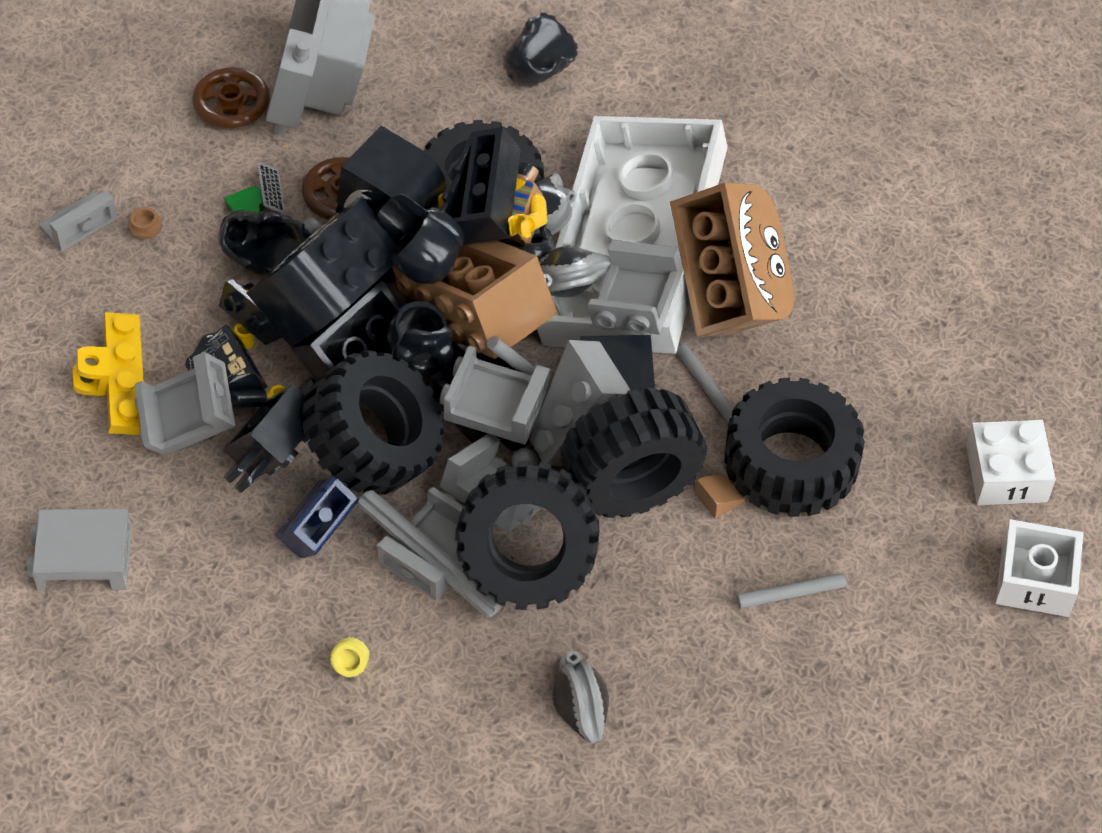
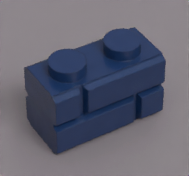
M331 476L322 479L315 484L290 515L288 522L284 523L275 535L298 557L314 556L355 507L359 499L338 478Z

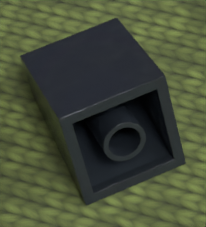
M651 335L580 336L582 341H600L630 390L644 391L645 388H655Z

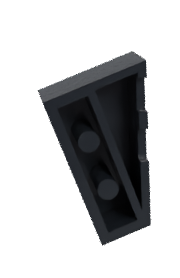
M503 127L471 133L454 169L457 175L450 189L445 188L441 199L444 203L440 210L451 216L461 227L464 235L463 245L509 238L508 219L512 216L521 148Z

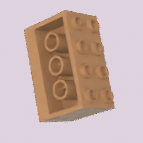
M497 240L463 245L462 251L457 255L454 267L443 280L431 285L416 283L403 275L395 265L392 266L396 277L395 286L404 297L406 304L415 301H425L433 304L442 312L448 328L451 329L450 339L453 342L460 343L466 347H476V353H482L493 359L499 356L487 347V342L491 337L497 336L509 347H512L558 314L537 256Z

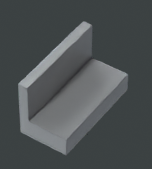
M107 191L99 195L93 192L38 224L39 228L62 252L118 219L114 198Z

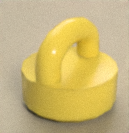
M348 637L341 639L332 649L331 665L336 673L344 677L358 676L365 670L368 664L369 650L357 638Z

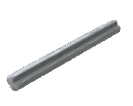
M370 490L361 496L358 500L359 508L408 550L444 572L445 582L485 617H493L500 610L501 605L494 603L496 598L494 595L488 593L484 597L477 591L478 583L474 579L468 581L463 573L464 568L378 494Z

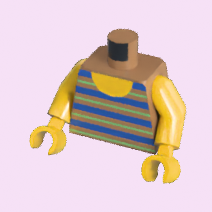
M521 162L518 168L512 216L508 219L510 234L509 238L503 239L521 246L531 243L535 230L547 223L546 200L538 186L534 183L539 171L533 165L526 162ZM440 194L438 197L439 210L441 209L444 201L441 199L442 194Z

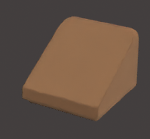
M725 474L702 477L696 480L695 494L714 518L745 502L743 496L736 490Z

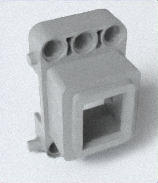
M371 0L295 1L283 48L284 52L266 121L275 124L274 132L277 135H284L288 127L298 129L304 106L341 116L345 104L353 105L365 65L375 14L368 12Z

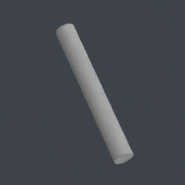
M493 336L488 340L487 347L518 372L532 376L536 368L497 336Z
M687 343L680 344L676 353L726 423L729 424L734 408Z
M844 573L741 593L736 595L739 609L845 588L847 584Z

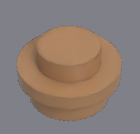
M141 207L132 212L128 220V228L133 236L140 239H148L156 236L161 231L162 220L159 214L152 208Z

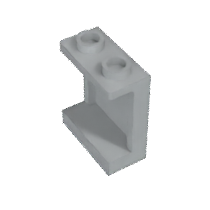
M611 240L608 248L611 266L598 299H589L587 304L593 326L604 329L628 330L640 334H660L683 272L678 247Z
M468 346L464 357L458 356L453 368L454 378L451 384L446 383L441 392L440 404L444 405V420L526 445L550 388V368L536 365L531 376L476 358V347Z
M206 352L193 357L194 369L155 386H151L143 381L135 384V405L139 412L141 424L140 438L146 448L165 456L235 427L225 363Z
M486 434L449 458L440 488L465 503L471 490L477 487L479 481L485 475H492L496 473L498 467L506 465L505 462L496 457L501 439L492 434ZM533 504L514 505L505 509L498 516L495 524L509 533L521 523L523 525L527 524L533 515L541 509H546Z
M431 487L427 492V503L410 523L464 568V563L458 561L456 553L458 542L455 540L456 527L463 505L448 492H441ZM386 535L377 545L378 564L433 600L437 601L450 587L445 582L444 572L408 550L398 540H393Z
M128 509L39 510L38 524H32L31 543L32 546H35L34 555L28 556L27 562L28 577L34 578L37 590H45L46 580H110L112 590H127L132 533Z

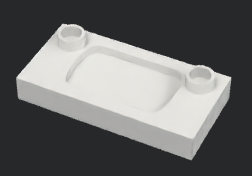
M594 116L572 190L576 193V198L571 203L572 216L568 224L561 229L556 248L574 246L609 256L608 248L611 240L678 247L679 250L670 201L718 185L727 151L722 120ZM684 269L660 334H640L628 330L604 329L593 326L587 304L589 299H598L608 271L580 295L569 298L551 295L558 314L537 328L542 345L566 347L568 340H580V336L651 335L652 353L676 354L690 300Z

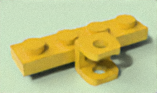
M105 312L103 317L104 347L86 346L77 350V364L72 369L73 391L82 395L103 396L106 393L108 434L140 435L141 424L139 412L135 405V384L143 381L140 316L138 314ZM92 358L96 360V363H86L85 360ZM80 377L93 379V382L85 383Z

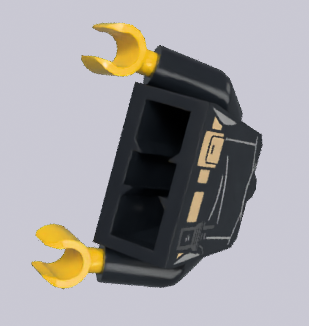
M240 323L235 325L234 331L226 324L217 332L203 335L194 352L185 362L188 371L194 369L193 357L203 352L224 362L232 409L260 407L267 399L285 389L282 385L277 384L270 389L269 393L264 390L268 386L247 350L254 345V335L248 333V330Z

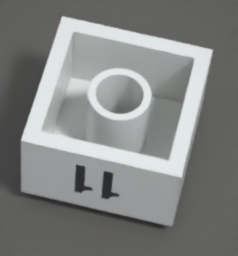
M1043 420L972 423L966 449L977 505L1048 502L1056 479Z
M1010 519L1002 542L996 604L1070 617L1078 596L1084 532Z

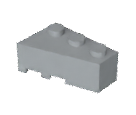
M568 340L529 440L542 462L551 464V466H563L561 462L562 444L569 429L575 427L577 419L582 415L586 416L590 412V408L598 403L601 405L609 401L608 398L614 395L621 396L627 394V391L630 390L600 341Z

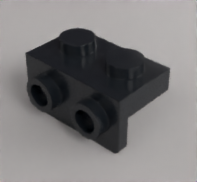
M233 279L225 281L219 303L220 308L264 345L283 338L246 294L254 284L248 283L241 287Z

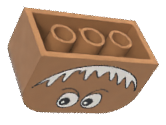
M722 183L670 201L697 337L728 336L785 319L791 314L794 306V287L781 224L775 204L763 188L754 184Z

